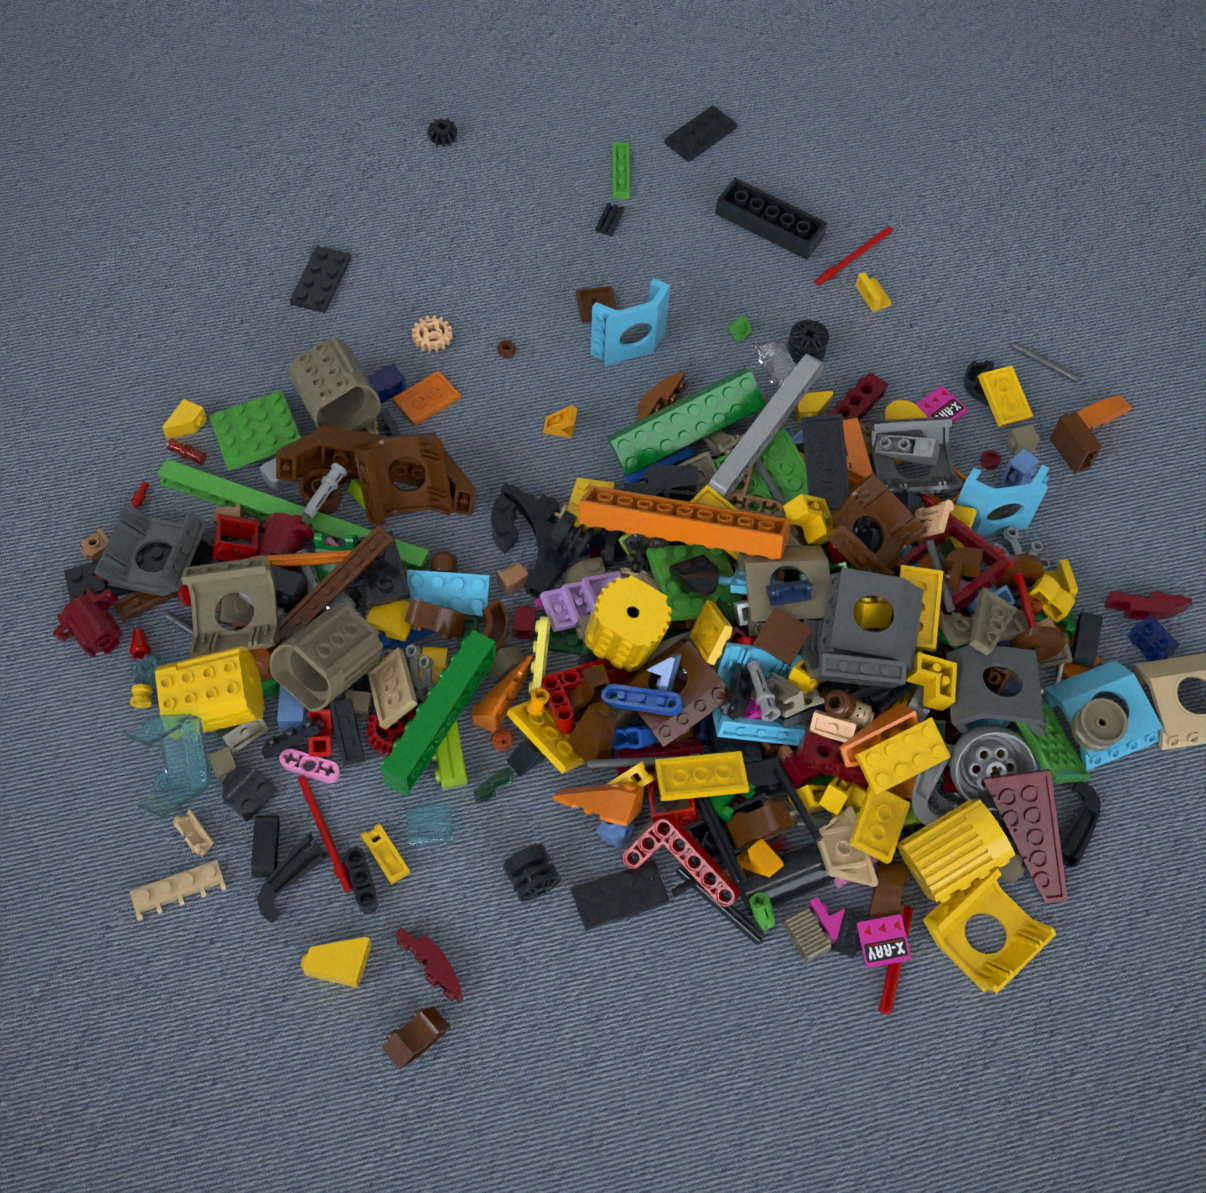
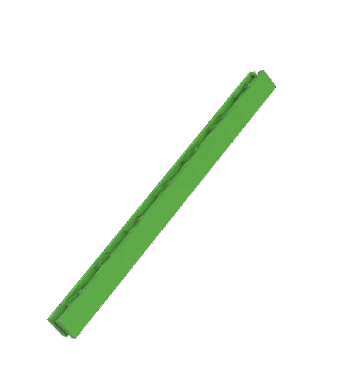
M166 459L157 474L161 478L160 482L163 486L223 507H236V503H240L244 514L265 522L269 514L285 513L291 516L295 514L303 517V522L307 525L309 523L313 525L312 529L316 533H327V538L331 537L338 546V540H345L346 535H358V538L367 536L372 531L320 512H316L313 519H308L301 513L305 508L303 506ZM395 539L403 569L407 571L408 569L426 570L430 562V557H427L429 550Z

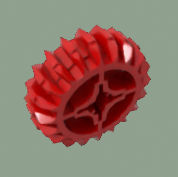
M375 709L376 716L370 715V722L366 724L368 729L366 736L369 738V744L373 745V750H379L381 756L387 752L389 756L393 751L392 747L398 738L401 739L405 733L406 724L401 723V718L408 722L410 720L413 721L416 716L415 709L407 712L386 730L379 725ZM378 733H383L384 736H388L389 742L380 738Z

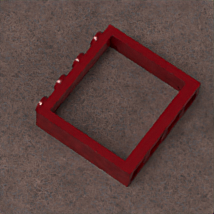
M953 519L946 524L943 533L926 537L922 544L914 546L904 558H899L895 564L894 574L899 577L901 565L913 566L929 554L926 542L929 540H933L935 546L938 547L950 536H953L965 547L983 549V561L990 567L979 575V578L974 579L952 597L955 610L952 612L958 613L978 597L979 591L983 587L988 589L1006 575L1008 562ZM941 595L940 611H943V615H951L952 612L947 611Z

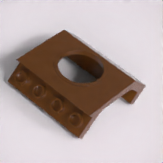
M435 432L381 437L353 447L368 522L375 525L385 524V518L388 516L416 511L433 510L447 516L454 513L453 500L449 489L450 482L446 471L447 464L443 454V443L441 438L436 437ZM400 457H412L418 460L426 472L424 483L413 490H404L397 487L389 476L391 463Z
M871 473L859 484L856 482L826 525L827 539L859 571L871 568L873 573L895 577L897 576L891 570L895 566L896 561L910 544L927 532V528L874 473ZM862 516L873 519L880 528L882 539L880 547L875 553L852 532L854 523Z
M684 637L618 684L650 689L657 684L660 675L649 672L647 669L676 653L681 654L678 668L681 667L687 673L686 686L678 694L684 704L682 711L674 716L637 711L662 747L666 746L728 700L729 690L723 683L722 678L705 661L690 640Z

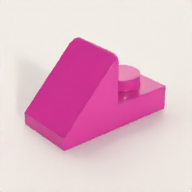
M816 897L810 900L807 908L818 916L820 921L819 927L823 932L826 931L828 933L832 946L838 937L845 909L829 916L826 904Z

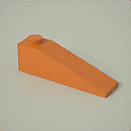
M634 782L564 788L555 793L552 800L571 808L582 807L586 814L597 813L603 821L627 826L642 811L644 787L637 786Z

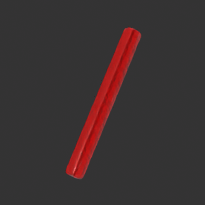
M904 906L901 916L906 937H908L913 909ZM902 962L888 965L879 1005V1012L882 1014L890 1015L892 1012Z

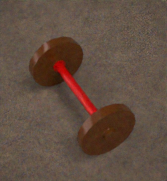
M1031 554L1009 556L1014 561V565L1011 568L1007 567L1006 575L994 584L998 588L1007 585L1009 590L1019 591L1029 627L1028 630L1019 633L1013 638L1011 648L1036 651L1038 662L1047 660L1062 651L1065 641L1063 633L1058 628L1050 626L1037 627L1027 587L1035 584L1043 576L1044 568L1042 561L1037 556Z

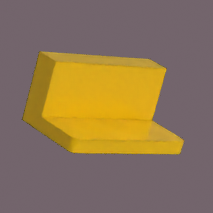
M865 272L858 274L856 287L872 312L891 306L892 302L876 278L869 279Z
M1068 559L1060 560L1056 571H1044L1043 576L1045 574L1051 576L1057 581L1060 588L1070 593L1075 600L1078 587Z

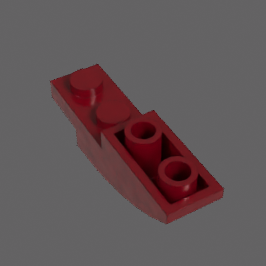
M1111 591L1104 601V608L1124 611V618L1156 620L1185 612L1192 603V598H1186L1182 595L1164 594L1160 591H1151L1147 598L1142 595H1129L1120 591Z
M400 927L395 933L398 941L396 944L405 952L411 951L415 955L414 959L422 966L427 964L424 972L428 983L434 987L437 985L444 990L442 993L449 1000L454 1001L456 999L461 1003L463 996L459 981L450 962L439 947L425 934L417 940Z

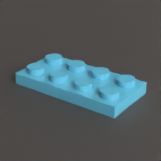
M408 569L407 584L411 598L406 599V601L410 603L411 599L414 598L467 615L483 616L482 610L488 606L490 575Z

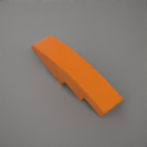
M1117 395L1096 402L1077 413L1087 427L1092 430L1101 424L1104 426L1130 411L1132 407L1121 395Z

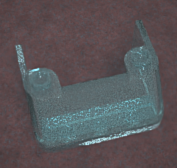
M193 714L152 716L124 732L126 737L147 746H151L159 740L161 743L165 771L157 775L153 784L154 793L138 803L139 808L163 818L208 788L211 778L202 723L198 716Z

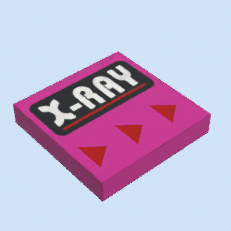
M942 385L915 404L927 417L947 416L952 419V424L968 412V409Z
M901 914L857 923L867 969L912 960Z

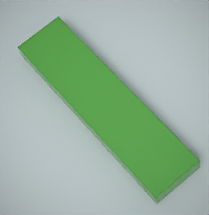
M612 142L613 199H630L629 143Z

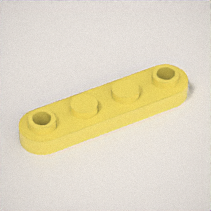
M541 616L540 620H536L535 632L538 633L537 641L534 640L533 653H536L535 661L531 663V673L534 676L533 682L529 683V694H531L534 688H542L541 681L546 673L550 617Z

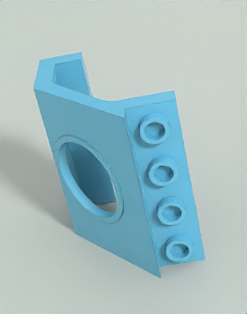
M653 278L650 283L649 301L624 310H614L595 302L592 307L591 355L598 359H603L604 366L653 353L666 333L670 285ZM640 323H647L646 331L649 334L642 340L632 344H623L619 341L622 333L629 327Z
M1042 465L1030 484L998 489L991 488L977 481L981 471L973 468L964 483L955 505L974 508L977 511L971 529L980 536L1003 533L1008 527H1014L1017 530L1026 529L1049 487L1046 485L1049 479L1046 475L1050 468ZM1014 503L1021 504L1018 512L1010 517L1001 520L987 519V516L993 510L1001 506Z
M725 642L722 655L717 659L716 672L722 678L728 690L733 665L739 663L748 670L747 664L754 660L761 663L765 678L769 677L770 673L775 672L778 676L780 675L788 680L793 666L803 657L801 652H799L792 665L789 666L756 646ZM721 706L712 712L717 737L798 746L799 740L806 731L804 724H794L783 728L775 720L764 721L744 718L743 716L732 720L723 714Z
M1115 660L1044 688L1045 704H1049L1051 708L1059 706L1070 726L1076 712L1089 703L1093 696L1099 692H1112L1124 701L1128 713V726L1123 738L1104 751L1094 752L1080 745L1081 761L1087 771L1159 742L1158 730L1163 729L1135 674Z

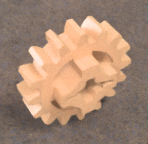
M434 315L430 319L429 316H426V320L419 319L420 324L414 323L412 339L416 347L421 346V351L428 349V352L431 353L432 349H435L438 352V348L444 350L445 344L450 345L452 327L449 326L448 321L443 322V317L436 319V315Z

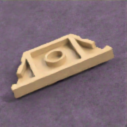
M849 806L838 817H834L828 825L819 829L823 837L817 842L828 876L875 887L879 882L870 856L849 845L857 821L853 807Z

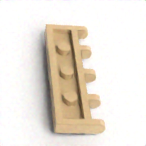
M215 860L130 891L137 919L141 921L143 920L142 912L156 908L158 914L163 913L162 905L178 900L180 906L185 905L183 897L197 892L201 893L202 898L207 897L205 889L219 884L222 891L227 888L219 862Z

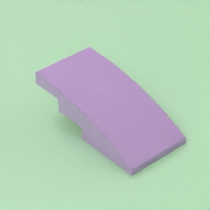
M616 571L585 577L580 582L565 584L560 589L542 592L540 598L547 617H550L553 632L577 627L578 619L590 616L601 590L606 588L609 582L613 583L615 578L620 577L622 579L620 572Z

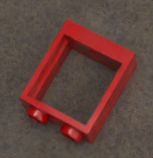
M218 514L212 558L235 561L256 556L259 520ZM221 536L250 540V546L220 541Z
M656 771L647 772L654 778L652 782L647 784L653 824L668 815L673 816L683 825L698 821L694 798H688L690 808L658 813L655 790H659ZM662 823V828L669 827L667 823Z

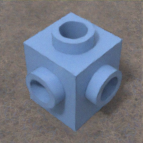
M602 820L596 833L605 842L621 849L635 827L631 822L627 826H622Z

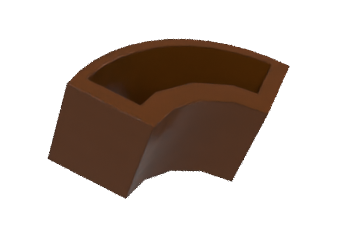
M412 598L405 622L412 624V629L423 632L424 628L440 632V637L451 640L452 636L461 637L467 614Z
M499 598L482 610L483 622L486 625L482 635L495 641L496 653L500 648L506 647L509 637L508 615Z
M603 664L584 669L581 683L575 689L568 692L578 723L589 705L603 702L602 691L606 686L610 685Z
M772 799L764 802L759 809L748 813L742 811L733 815L734 819L726 824L735 847L740 848L754 844L760 839L765 840L792 827L794 822L785 802H775Z
M879 860L875 873L879 883L873 887L869 904V916L883 918L898 914L902 915L904 909V902H901L903 888L907 886L909 880L906 864L893 860L891 863L886 864Z
M434 1006L426 1009L420 1008L413 1014V1019L399 1030H393L386 1037L388 1041L382 1049L399 1069L407 1066L426 1052L451 1027Z

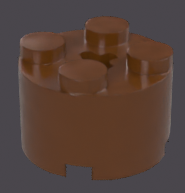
M323 468L313 469L309 471L310 474L302 477L299 489L305 507L322 484L321 479L323 476H327L330 470ZM338 483L336 490L331 491L317 512L328 514L335 513L338 510L342 501L340 483Z

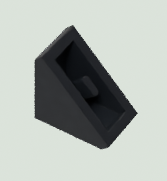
M527 738L522 740L507 759V762L521 777L547 757Z

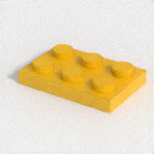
M1012 365L978 375L998 427L1025 421L1033 417Z
M577 477L567 507L568 511L577 516L575 526L578 527L580 525L579 504L589 488L593 485L615 489V483ZM585 525L582 530L587 532L589 527ZM595 527L593 533L601 532L602 527Z
M706 600L689 637L705 661L714 665L716 660L722 655L723 646L726 640L730 638L733 627L713 601Z
M868 786L849 845L886 864L891 863L910 802L886 790L873 795L870 786Z

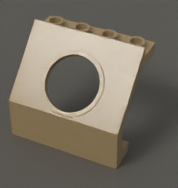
M1206 653L1136 664L1135 676L1140 685L1148 684L1159 721L1163 729L1159 730L1158 747L1161 750L1205 744L1206 713L1194 714L1186 710L1178 699L1177 689L1182 680L1190 677L1199 678L1206 682Z

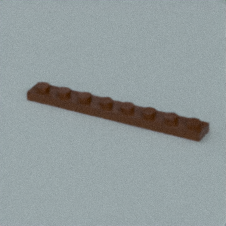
M380 525L374 528L279 622L280 642L266 650L272 654L282 643L316 619L394 539Z

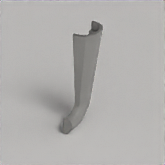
M944 742L951 756L954 751L955 745L947 744ZM949 759L916 775L911 805L915 817L925 825L935 821L938 815L930 812L927 802Z

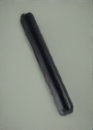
M709 797L695 798L736 886L744 884L746 876Z
M682 864L676 870L677 875L684 881L693 877ZM700 883L693 887L695 891L756 945H759L765 939V934L732 905L721 906Z

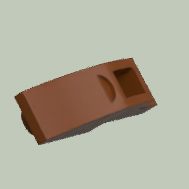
M681 371L665 378L648 391L638 404L639 417L636 422L661 410V408L675 403L678 392L683 391L686 385L684 380L685 372Z

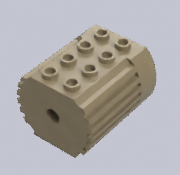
M338 338L326 339L295 358L289 366L291 381L317 429L328 425L359 431L375 421L376 416L379 415L381 408L379 396L351 348L343 340L340 341Z
M336 604L273 651L269 663L271 676L309 711H320L379 663L380 656L383 653L381 650L383 644L379 641L378 637L379 632L349 605L342 607L340 604Z

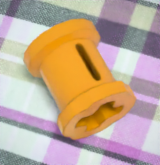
M534 688L531 691V700L526 705L527 712L534 716L543 715L545 712L544 705L550 698L548 691L543 688Z

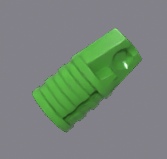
M763 892L752 895L749 902L754 919L762 931L765 932L775 926L770 898Z

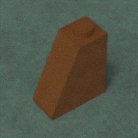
M604 701L589 705L567 740L586 764L587 760L610 759L617 716ZM590 768V769H591L592 771H595V770H599V769H602V768Z

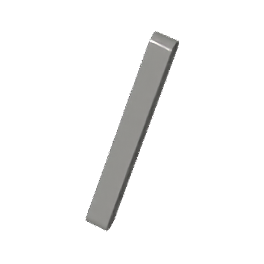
M809 354L803 356L712 477L709 483L712 489L724 498H728L819 377L823 371L824 362Z

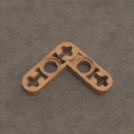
M752 465L740 481L745 484V487L741 490L734 489L726 500L730 503L738 501L735 507L739 511L777 517V515L783 512V506L780 502L747 495L753 474ZM757 503L760 505V508L757 511H751L748 508L749 505ZM763 505L766 506L765 513H763ZM773 508H777L775 514H771V510H773Z

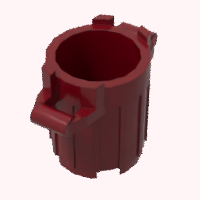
M285 513L269 514L266 523L258 526V531L263 534L256 556L296 554L302 549L305 540L314 539V533L316 532L312 529L313 525L310 523L307 525L302 521L303 517L297 514L294 516ZM288 566V567H281V568H284V569H287V570H290V571H291V569H294L295 566Z
M90 589L86 591L87 594L70 601L64 607L62 613L57 615L60 625L53 631V636L63 642L74 636L85 653H88L91 657H96V653L104 652L106 655L120 644L118 639L123 634L119 625L107 610L117 600V595L108 589L100 594Z

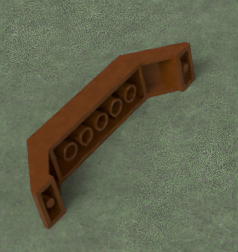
M326 425L277 450L276 479L296 482L297 478L309 474V471L313 469L324 468L331 470L333 463L341 465L347 473L358 475L353 447L385 436ZM443 448L444 459L447 464V477L450 482L449 489L453 500V512L472 516L476 488L445 448ZM412 457L397 458L389 467V476L392 482L420 487L426 479L423 465Z

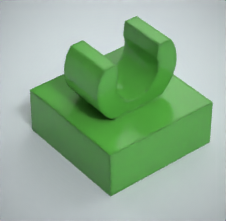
M743 315L727 327L729 333L734 335L735 341L742 342L752 332L747 316Z

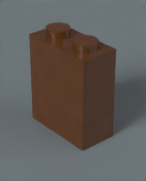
M1076 411L1071 414L1066 413L1058 419V423L1050 437L1051 443L1074 474L1091 468L1102 448V445Z

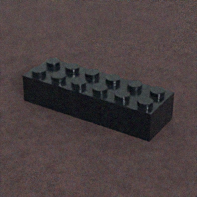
M737 178L732 180L717 199L716 215L808 260L825 236L827 222Z

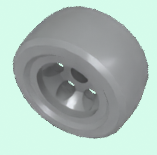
M998 725L978 726L963 734L955 743V748L949 760L951 779L957 791L967 801L969 799H980L988 810L998 809L986 785L981 784L982 778L1036 771L1034 756L1027 743L1010 729ZM998 750H1004L1003 757H997L996 753ZM982 751L988 752V756L986 758L980 757V753ZM1011 763L1010 770L1007 771L1005 766ZM975 765L980 766V771L977 773L972 771V767ZM993 766H996V768H998V771L996 773H992L993 771L991 768Z

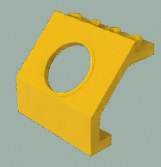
M994 867L990 869L991 874L985 878L979 879L977 877L972 880V885L963 891L957 889L952 892V897L935 907L923 921L935 944L984 993L989 990L997 994L1057 934L1053 927L1028 916L1001 889L997 882L1001 873L998 868ZM987 914L993 916L1002 924L1006 933V941L1000 951L993 954H984L971 947L965 936V925L972 916Z

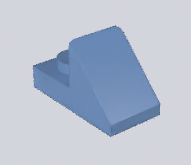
M676 653L647 669L649 672L660 675L656 684L658 690L672 692L681 658L680 653Z

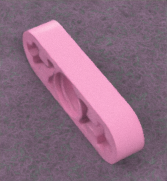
M285 749L279 756L281 766L285 770L326 783H334L340 777L339 767L333 761L317 756L309 757V754L294 749ZM291 756H293V759L295 761H290L288 764L286 762V758L289 759ZM313 761L316 763V766L313 770L307 771L304 769L305 763ZM331 768H333L334 774L330 773L329 776H327L326 772L323 771H329Z

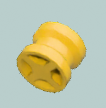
M145 684L133 685L131 688L133 697L130 699V705L136 708L150 707L152 705L150 696L153 694V688Z

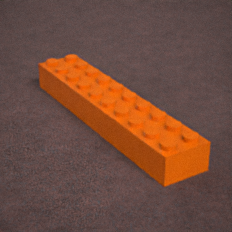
M593 485L582 497L579 504V524H585L587 527H602L608 531L619 530L624 531L626 534H641L648 538L658 537L664 538L666 541H681L687 545L698 544L710 549L720 548L725 549L727 552H743L749 556L760 555L772 560L781 559L789 542L791 519Z

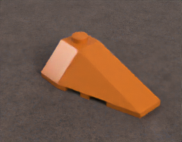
M529 655L481 699L479 704L474 705L471 711L473 725L493 734L497 733L506 713L512 706L531 671L532 656Z
M901 703L879 715L842 744L839 749L845 767L859 766L855 754L919 723L915 710Z

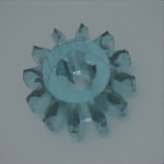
M145 653L143 659L137 657L138 663L132 664L133 671L131 675L135 679L136 684L151 685L155 689V670L158 666L164 665L165 661L162 657H157L155 653L150 657Z

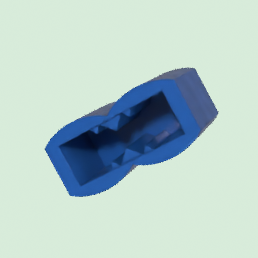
M647 724L641 726L629 725L615 729L612 749H638L655 745L659 741Z

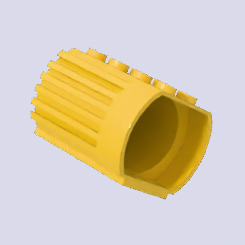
M631 574L629 578H615L613 583L609 582L606 588H603L598 595L585 630L586 647L593 650L597 657L606 658L611 661V664L618 669L623 668L628 672L641 669L651 660L669 627L672 612L671 608L667 606L666 599L668 596Z
M245 646L160 665L155 670L161 723L173 739H181L261 720L264 717L265 705L260 670L257 668L254 656L252 657V653Z
M969 799L897 843V848L903 861L928 899L935 902L940 901V903L952 897L951 893L957 889L963 891L972 885L971 881L977 877L983 879L991 874L990 869L997 866L999 868L1005 866L1010 862V858L1015 856L1005 833L980 799Z

